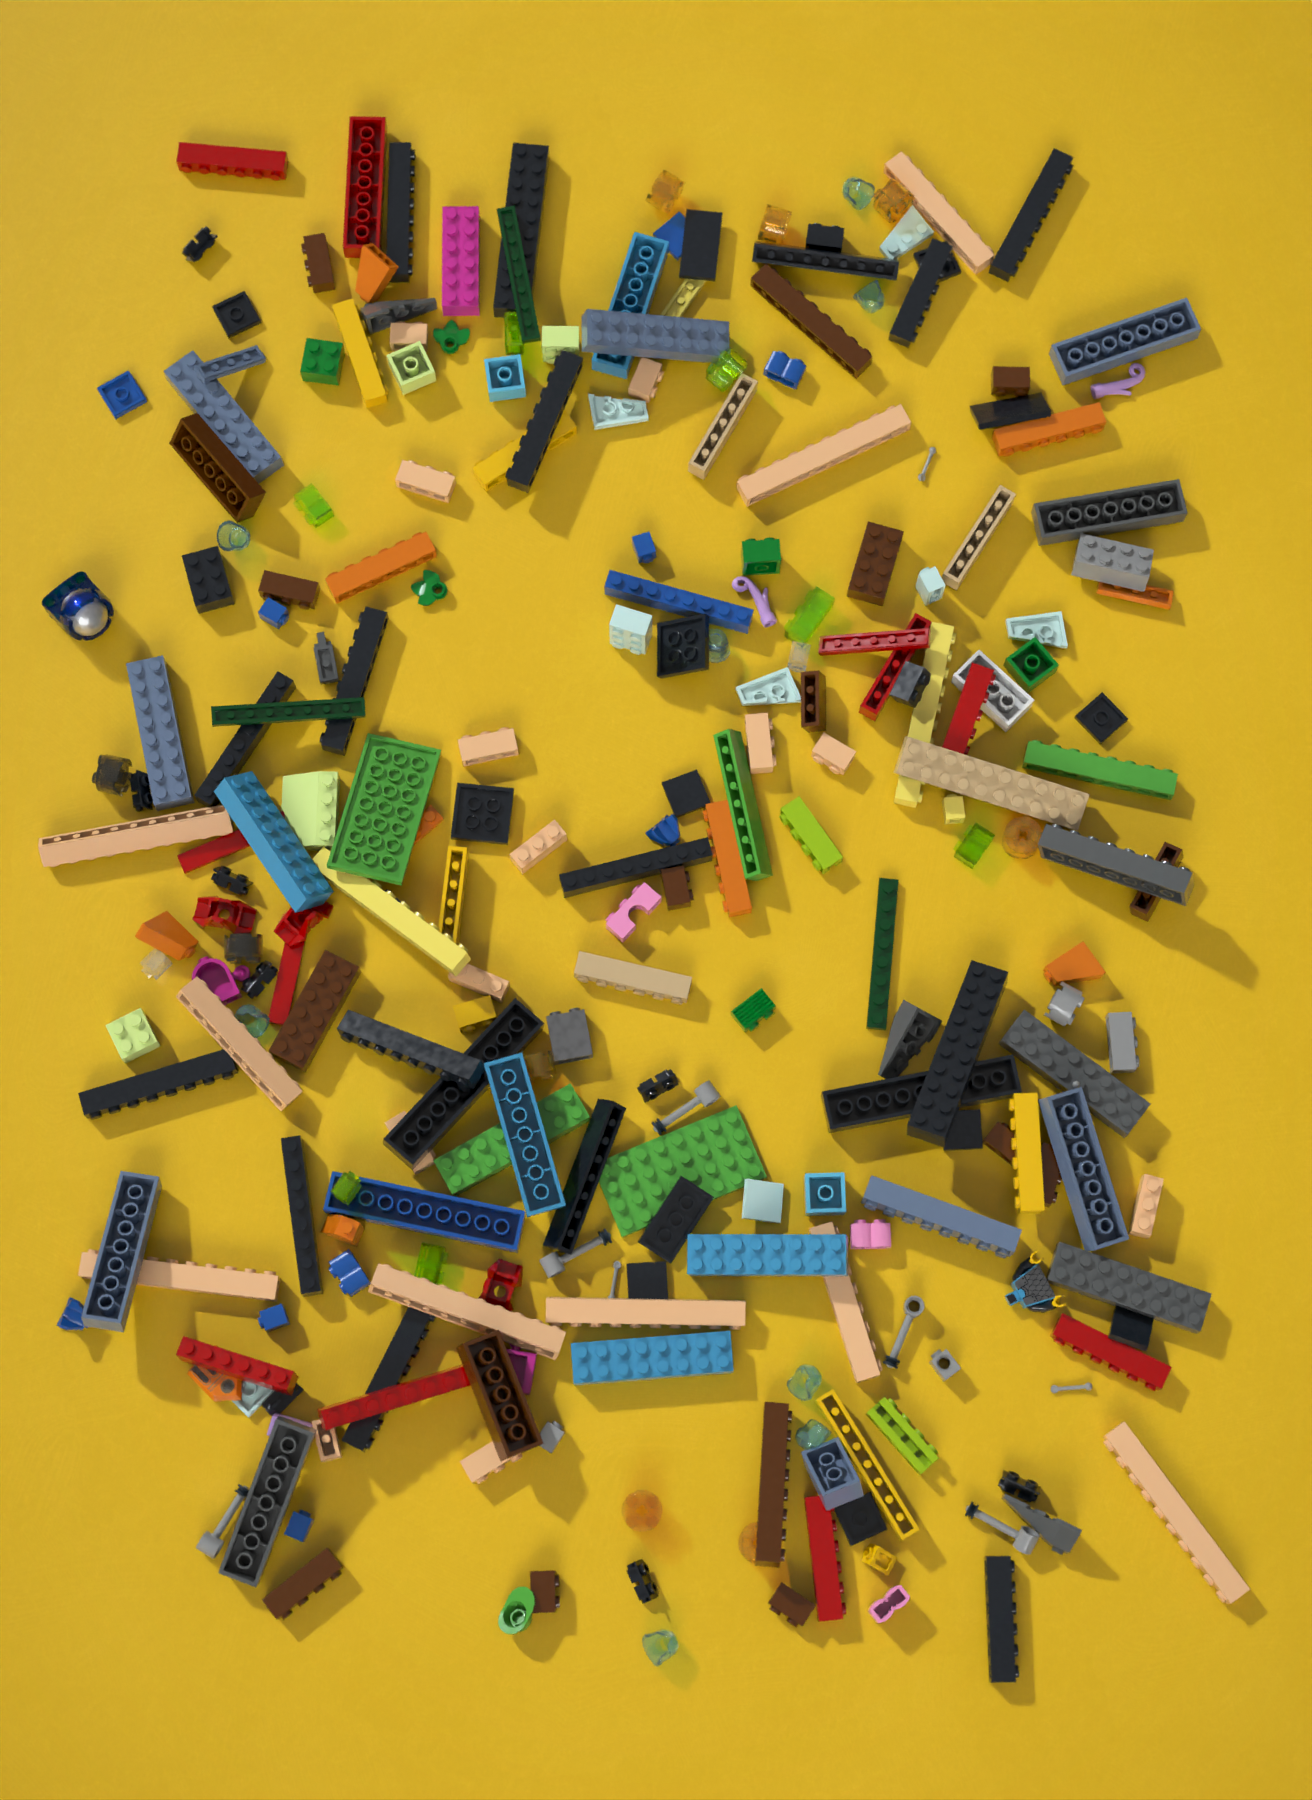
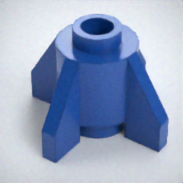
M667 814L659 823L645 832L651 840L665 847L675 846L680 841L678 838L681 836L678 819L674 814L670 816Z
M69 1297L56 1326L65 1330L82 1331L84 1328H88L84 1326L81 1319L84 1308L81 1302Z

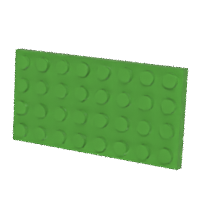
M371 733L367 734L327 862L328 869L402 886L440 760V749Z
M737 1105L607 1158L599 1184L622 1238L647 1228L680 1175L714 1197L713 1200L744 1188L745 1179L761 1181L767 1178Z

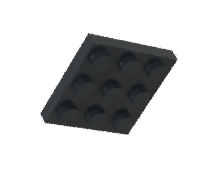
M700 614L657 623V677L662 679L709 670V615Z
M457 783L451 839L508 845L514 788Z

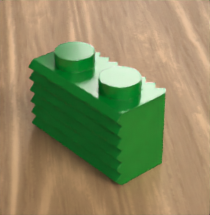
M761 988L733 1009L731 1016L744 1032L748 1030L752 1032L760 1025L759 1021L763 1018L767 1020L775 1014L776 1005Z

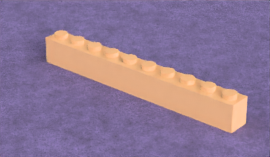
M901 404L898 406L893 405L881 414L876 413L864 422L859 421L849 429L844 428L832 437L827 436L815 445L810 444L800 452L791 453L786 459H778L769 467H761L752 475L742 476L737 481V490L746 507L910 430L911 421Z
M218 805L39 838L38 849L43 867H55L59 864H72L85 859L94 860L97 857H110L118 853H132L140 849L149 850L156 846H170L178 842L187 843L194 839H208L216 835L225 836L233 833V821L225 807Z
M88 1249V1253L82 1252L79 1277L92 1278L99 1253L98 1250ZM147 1257V1260L143 1259L136 1285L277 1302L281 1278L276 1276V1272L264 1271V1274H259L254 1269H245L243 1272L237 1271L236 1267L225 1266V1269H218L217 1265L206 1264L205 1267L198 1266L196 1262L186 1261L185 1265L178 1264V1260L166 1259V1262H161L159 1258Z
M378 1263L368 1292L485 1335L499 1330L504 1342L553 1360L557 1359L566 1334L565 1331H562L557 1326L543 1324L538 1319H529L519 1312H510L502 1306L491 1305L483 1299L469 1297L464 1292L450 1290L445 1285L431 1283L426 1278H417L407 1271H398L388 1264L382 1265Z
M547 1297L546 1322H550V1326H562V1323H570V1326L580 1327L582 1323H590V1327H602V1323H610V1327H622V1324H630L632 1328H641V1324H649V1328H661V1324H667L669 1328H681V1325H689L691 1329H701V1325H709V1329H721V1325L729 1326V1329H741V1326H745L746 1302L745 1300Z
M1125 1421L1104 1435L1105 1441L1103 1443L1110 1452L1113 1451L1115 1453L1117 1463L1121 1468L1125 1467L1130 1473L1128 1475L1129 1479L1134 1485L1138 1484L1142 1489L1140 1493L1147 1502L1151 1501L1154 1505L1153 1511L1160 1519L1163 1518L1167 1523L1165 1527L1170 1534H1175L1180 1540L1178 1544L1184 1552L1188 1551L1192 1556L1190 1560L1197 1569L1201 1568L1205 1574L1203 1578L1210 1586L1213 1585L1215 1587L1219 1600L1222 1603L1231 1604L1250 1590Z

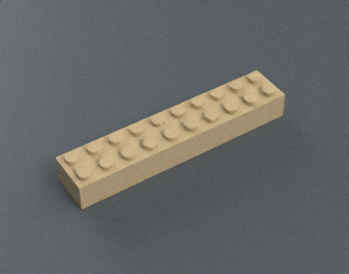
M907 736L904 738L894 770L896 774L1077 831L1090 795Z

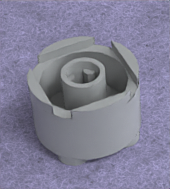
M1061 982L1060 985L1063 987L1061 990L1057 988L1047 1007L1050 1009V1012H1045L1044 1016L1065 1026L1066 1024L1071 1025L1075 1018V1014H1073L1075 1008H1080L1085 998L1082 996L1083 992Z

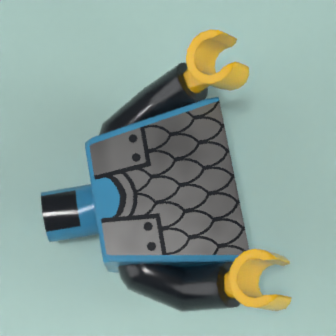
M1036 1250L1029 1258L1019 1264L1012 1276L1013 1282L1011 1283L1013 1292L1005 1295L1008 1305L1012 1306L1020 1302L1023 1309L1028 1308L1032 1312L1041 1313L1048 1312L1057 1307H1065L1067 1303L1060 1304L1059 1299L1064 1297V1295L1055 1296L1038 1263L1043 1261L1044 1257L1038 1260L1035 1254L1039 1250Z

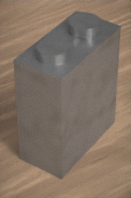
M572 1008L567 1013L561 1014V1011L550 1013V1016H546L555 1065L593 1058L584 1009Z

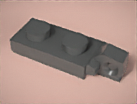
M324 632L317 633L318 643L314 644L313 648L320 684L338 682L339 677L331 641L326 642Z

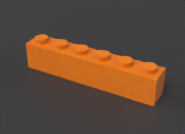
M1100 402L1051 414L1050 417L1024 421L994 429L992 438L998 456H1010L1017 451L1026 452L1033 447H1045L1052 442L1057 441V443H1061L1068 438H1080L1091 432L1092 434L1099 433L1104 429L1106 419Z
M419 532L414 534L411 539L399 541L389 549L384 548L372 557L367 556L357 564H350L340 572L329 574L325 581L337 604L436 558V549L427 532Z
M728 800L705 804V810L702 811L704 822L708 821L707 837L708 840L712 839V858L716 857L717 861L714 868L716 876H720L721 883H718L719 892L724 894L725 901H722L723 910L728 912L729 917L749 914L752 911Z

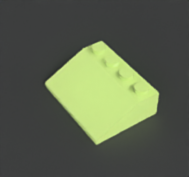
M317 771L283 776L281 811L284 812L286 822L306 851H320L323 846L330 850L333 846L338 830L340 776L338 772Z

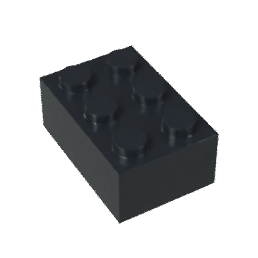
M218 546L181 555L198 614L235 604Z

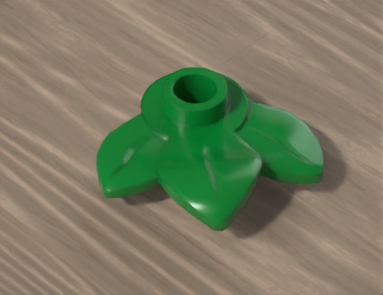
M450 320L443 330L434 328L433 337L441 345L445 353L453 354L458 351L459 346L468 341L470 330L468 328L459 330L457 324ZM448 344L454 345L453 347H447Z
M430 570L423 571L424 581L411 585L412 591L417 596H420L418 604L423 606L431 605L436 600L445 598L448 593L447 586L440 582L439 575ZM437 589L442 590L439 594L435 593Z

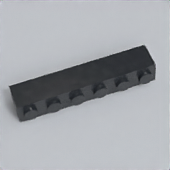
M932 238L891 328L888 340L909 348L911 342L915 343L918 336L917 328L918 326L922 327L925 320L923 315L925 311H929L933 302L931 297L932 295L936 296L940 287L937 284L940 279H944L947 272L945 269L946 264H950L953 259V246Z
M985 1556L989 1682H1016V1678H1019V1666L1015 1665V1657H1018V1644H1014V1636H1017V1623H1013V1615H1016V1602L1012 1601V1594H1015L1016 1587L1015 1581H1012L1011 1573L1015 1572L1014 1560H1011V1556Z

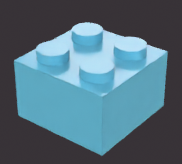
M520 354L484 359L490 402L526 397Z
M845 1172L805 1173V1216L845 1215Z

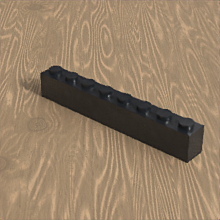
M389 142L386 255L399 266L390 282H409V276H413V265H410V259H413V248H410V242L414 241V234L411 231V226H414V215H411V210H414V198H411V193H415V183L412 182V177H415V166H412V161H415V149H412L411 142Z
M1055 148L1053 149L991 263L990 274L1009 282L1011 276H1016L1019 269L1017 266L1019 261H1024L1027 254L1025 252L1026 248L1032 246L1035 239L1033 235L1035 232L1039 233L1043 224L1041 223L1042 219L1047 218L1050 212V204L1055 203L1058 197V189L1062 190L1066 179H1064L1066 174L1070 175L1073 170L1072 156Z
M759 241L754 243L752 262L897 280L899 260Z
M562 350L560 356L557 355L555 358V368L553 372H549L547 387H543L541 391L540 403H536L534 407V417L529 419L526 426L528 431L526 435H522L519 446H521L519 452L516 451L514 453L512 468L509 467L505 475L508 486L527 493L530 491L583 367V357Z
M365 607L364 612L360 613L358 621L360 625L358 629H355L353 640L355 641L353 646L349 647L347 654L349 660L348 663L343 665L342 674L344 675L342 681H338L336 688L338 694L333 699L364 697L389 617L387 612ZM357 718L326 720L325 733L322 732L320 737L323 750L345 756Z
M277 671L256 704L287 702L296 689L294 680ZM272 723L240 726L194 796L199 803L206 807L219 804L220 800L214 793L215 789L225 777L239 774Z
M708 837L559 874L564 898L659 875L661 874V869L683 865L686 868L710 862L713 855Z
M351 1010L346 1012L337 1027L341 1039L347 1043L354 1042L363 1049H372L381 1056L385 1054L396 1062L403 1061L412 1068H421L430 1075L434 1073L443 1080H452L464 1088L470 1087L474 1089L485 1071L479 1059Z
M223 1049L78 1093L84 1116L94 1120L101 1118L104 1113H118L124 1107L134 1108L144 1101L150 1103L159 1100L158 1097L164 1095L166 1097L178 1094L177 1091L184 1089L185 1091L194 1090L200 1084L211 1085L220 1078H223V1080L233 1078L234 1074H237L238 1071L235 1061Z
M597 1100L563 1190L566 1206L556 1209L543 1243L544 1246L554 1251L569 1255L573 1252L626 1110L620 1104L611 1100Z
M300 1135L281 1138L301 1295L306 1297L323 1294L303 1139Z
M408 1307L365 1394L400 1384L402 1377H406L411 1369L409 1365L411 1359L416 1358L420 1351L418 1345L421 1339L425 1340L429 1333L427 1327L430 1321L434 1322L436 1316ZM385 1412L351 1422L341 1441L363 1452L366 1449L370 1450L375 1440L372 1437L375 1431L379 1432L384 1422L382 1417Z

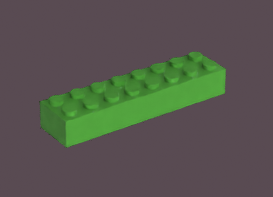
M571 1083L536 1102L548 1144L590 1121V1116ZM500 1123L433 1160L452 1196L455 1197L512 1165Z

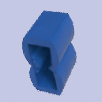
M773 351L764 368L763 375L774 381L781 382L790 388L797 389L806 371V365L800 359L789 358L782 351Z
M349 1249L329 1261L331 1267L328 1269L334 1278L338 1276L340 1279L339 1287L344 1294L348 1293L352 1297L370 1285L371 1282Z

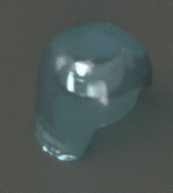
M850 177L843 184V197L856 210L865 208L874 196V185L858 177ZM856 193L858 194V197L855 199L851 198Z
M874 280L852 296L868 313L879 311L885 304V296L878 280Z
M233 521L223 522L217 530L218 546L224 551H239L247 548L250 543L249 530Z
M710 629L709 662H722L730 654L728 638L722 630Z
M251 1004L241 1006L234 1015L240 1023L247 1027L251 1036L255 1038L260 1037L269 1025V1016ZM254 1018V1022H253V1023L247 1024L249 1021H251V1020Z
M801 1365L788 1380L787 1387L798 1399L804 1401L811 1400L821 1385L822 1374L813 1365Z
M810 1419L803 1428L797 1430L795 1439L801 1448L811 1450L824 1443L832 1432L818 1421Z
M659 1630L646 1634L642 1638V1644L648 1658L657 1667L676 1654L679 1649L678 1639L670 1630ZM661 1640H663L667 1649H662L660 1645Z

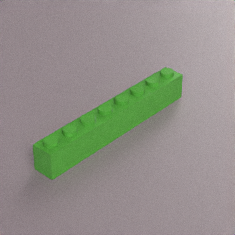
M727 729L713 736L745 879L759 881L772 876V869L742 735L739 731Z
M1038 740L1028 741L1022 768L1167 800H1171L1174 796L1178 774L1173 773L1170 769L1159 770L1155 769L1152 765L1141 766L1136 765L1133 761L1122 762L1118 761L1115 757L1104 758L1092 752L1088 754L1081 753L1078 749H1063L1056 744L1049 746Z

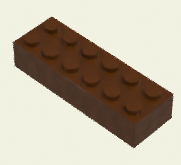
M198 413L181 418L169 444L237 523L253 517L266 494L265 490Z
M327 950L324 951L269 1049L272 1056L306 1073L361 974L360 967Z
M499 1330L458 1346L456 1348L500 1461L544 1444Z

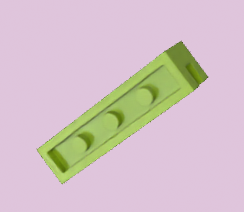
M800 796L780 808V820L784 825L790 827L792 837L796 841H800L802 851L806 856L810 855L813 860L812 864L817 871L820 870L822 874H825L830 870V867L833 865L837 866L842 862L843 856Z
M884 1397L866 1415L911 1467L921 1475L939 1459L936 1455L938 1451L931 1444L927 1445L923 1441L924 1435L917 1428L914 1430L909 1425L911 1423L910 1419L904 1413L900 1414L896 1410L898 1406L891 1398L887 1400Z

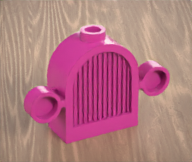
M208 956L198 960L199 964L193 970L192 980L198 977L200 980L205 981L208 989L221 999L223 1005L242 998L235 980L244 982L250 976L248 967L240 965L231 973L227 965L221 960L209 959Z
M510 1344L512 1349L506 1350L523 1393L530 1395L537 1354L519 1351L522 1348Z

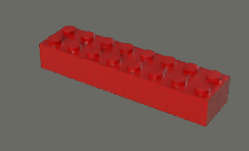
M350 116L343 232V252L345 258H360L362 247L366 244L373 243L380 250L382 249L387 147L386 117Z

